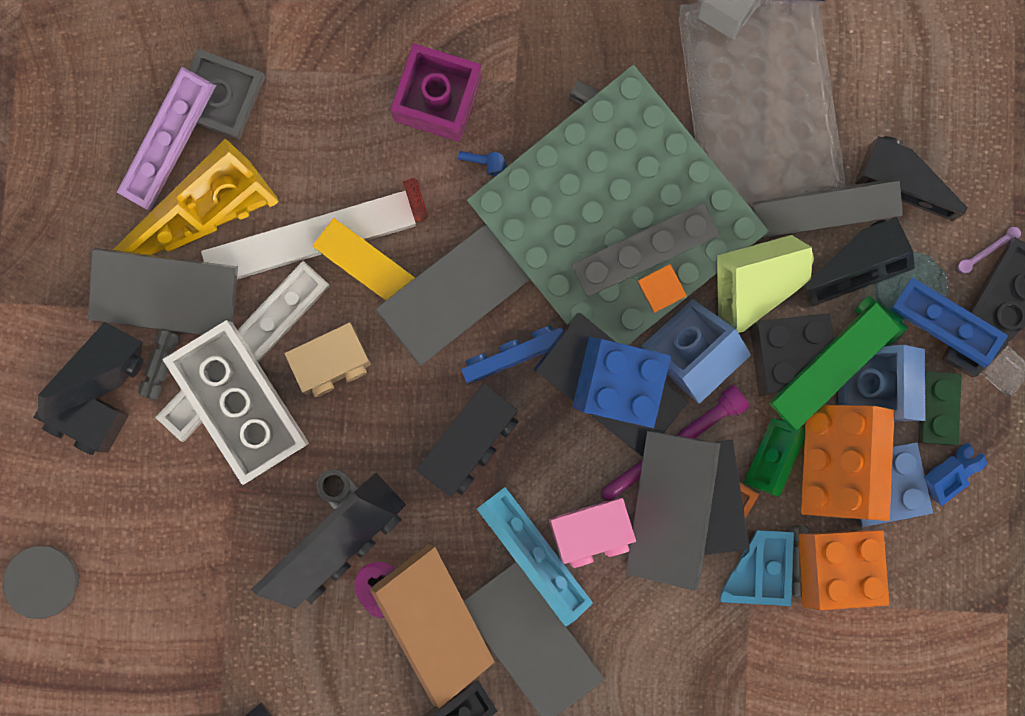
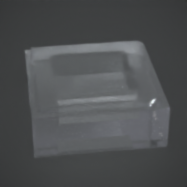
M1006 346L981 374L1007 397L1012 396L1025 381V360L1009 346Z

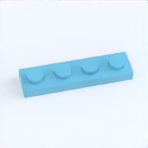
M506 487L477 508L565 627L574 622L593 604Z

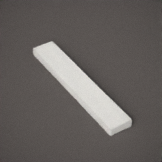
M402 191L203 250L201 253L204 262L238 266V280L321 255L312 246L333 218L337 219L365 241L415 227L416 223L406 191Z
M304 261L295 268L238 329L257 362L273 348L330 287ZM182 390L155 417L181 442H184L202 423Z

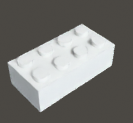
M228 320L222 322L162 359L242 485L309 444L233 322Z

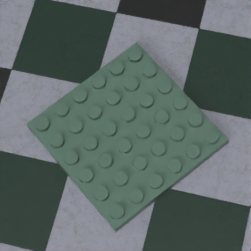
M634 64L467 199V202L567 325L577 312L581 313L615 342L629 345L717 274V255L749 247L769 232ZM705 202L720 234L718 237L588 298L586 297L572 264ZM671 264L687 296L653 313L637 281Z

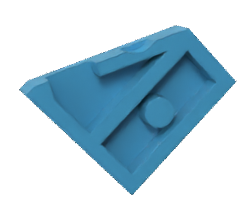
M754 530L749 540L750 549L743 550L719 594V601L791 606L794 532Z

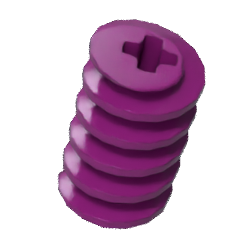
M373 562L364 566L358 572L354 582L355 593L359 602L371 616L380 619L385 617L369 589L395 570L392 565L384 562Z

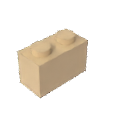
M351 322L284 353L302 393L306 395L313 393L314 397H319L334 389L333 383L343 378L350 382L362 377L367 373L365 368L372 365Z

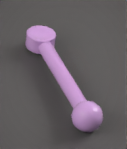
M1010 227L1006 235L971 259H964L958 262L957 271L961 274L969 273L974 264L1007 243L1010 239L1014 237L1019 239L1021 236L1020 229Z

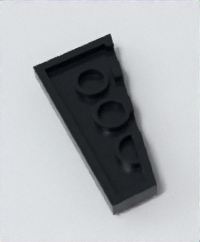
M1016 237L1009 240L969 310L970 313L1008 335L994 359L1009 344L1008 342L1025 328V242ZM948 346L941 360L972 378L977 377L985 369Z

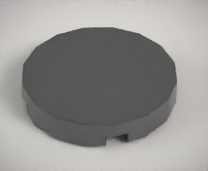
M39 545L22 550L11 559L4 572L3 590L6 601L15 612L27 618L44 619L60 614L71 605L75 598L76 589L79 587L80 577L76 563L66 552L51 546Z

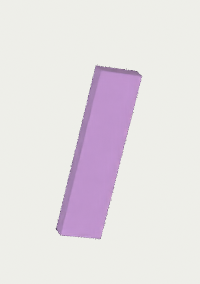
M181 67L117 190L118 194L146 210H152L216 85Z

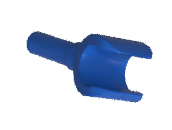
M459 151L458 154L459 160L487 165V175L497 176L507 167L506 160L497 152L478 155Z

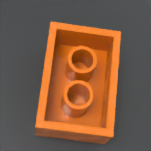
M823 405L806 421L802 515L890 521L895 410L878 406Z

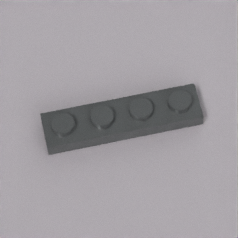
M705 202L588 256L572 264V267L588 298L714 239L720 234Z

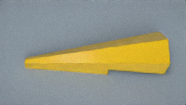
M224 139L113 250L153 255L164 249L169 252L217 231V227L237 217L239 220L249 217V212L267 204L269 207H272L279 201L252 163L228 140Z

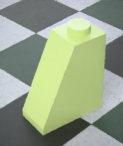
M793 235L717 255L718 317L734 327L738 333L744 332L811 280L812 264L814 261L812 247Z

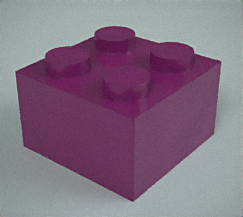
M413 43L390 109L394 122L461 142L482 79L481 64Z

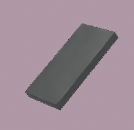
M485 224L378 306L375 311L420 367L526 284L530 278Z
M102 248L92 249L88 320L203 335L226 320L234 323L238 266Z
M647 431L633 524L636 542L630 544L627 575L694 591L699 589L721 443Z
M516 561L463 600L481 636L540 716H558L605 680L568 628L564 626Z

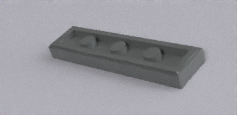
M898 178L753 202L754 213L769 230L761 238L903 216L900 181Z

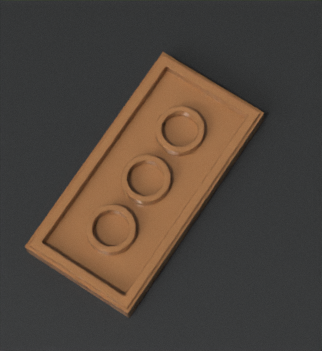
M430 544L426 545L369 589L430 701L437 708L440 709L495 663L436 547Z

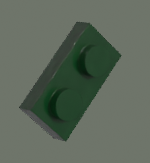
M925 371V421H919L918 443L959 445L962 374Z

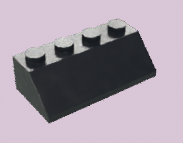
M377 473L373 474L251 590L257 596L296 609L304 600L312 604L327 589L323 583L329 577L337 581L351 567L347 561L354 554L362 558L376 544L372 537L380 530L385 535L388 534L402 520L397 514L406 504Z

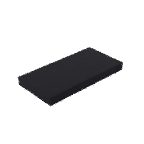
M578 312L533 369L572 402H574L589 337L615 342L583 314ZM665 383L654 428L593 414L589 415L643 457L647 431L665 433L688 401Z

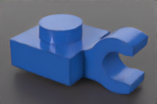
M970 443L962 445L957 450V459L954 456L949 457L942 464L935 466L924 477L932 499L941 506L969 486L967 478L983 470L987 465L983 453L978 454L973 459H968L974 454Z

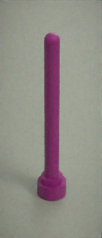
M732 384L721 392L722 397L717 400L718 404L676 435L695 439L726 415L729 417L734 414L739 416L750 405L739 389ZM643 459L605 486L601 491L602 498L610 501L637 482L641 477Z

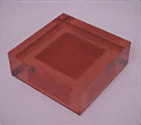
M412 178L403 181L415 222L426 220L428 214L418 180Z

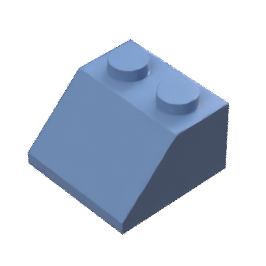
M691 299L641 346L646 350L671 355L667 376L698 403L702 402L751 356L737 330L694 299Z
M907 345L883 346L838 390V405L878 406L895 410L894 422L925 421V349Z

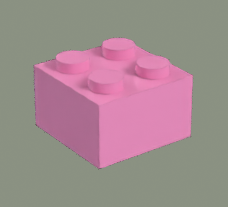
M614 498L610 501L600 502L548 518L560 559L563 564L570 562L572 568L594 562L592 555L602 552L608 555V557L630 551L628 544L636 542L623 498Z

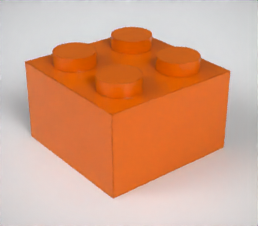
M848 530L799 534V542L797 543L800 549L802 607L815 610H833L890 605L884 530Z

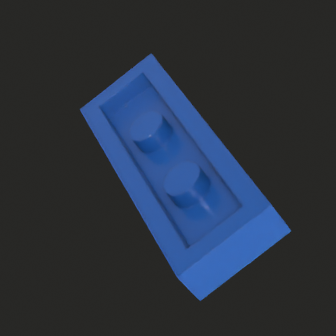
M913 277L890 309L984 368L990 365L1008 337L1007 334Z
M551 325L533 332L532 340L520 344L519 340L516 339L498 347L500 353L489 358L486 357L485 353L466 360L467 367L462 368L461 371L467 386L546 353L562 333V328L553 330Z

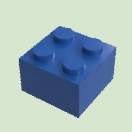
M589 337L572 408L588 414L654 428L671 355Z

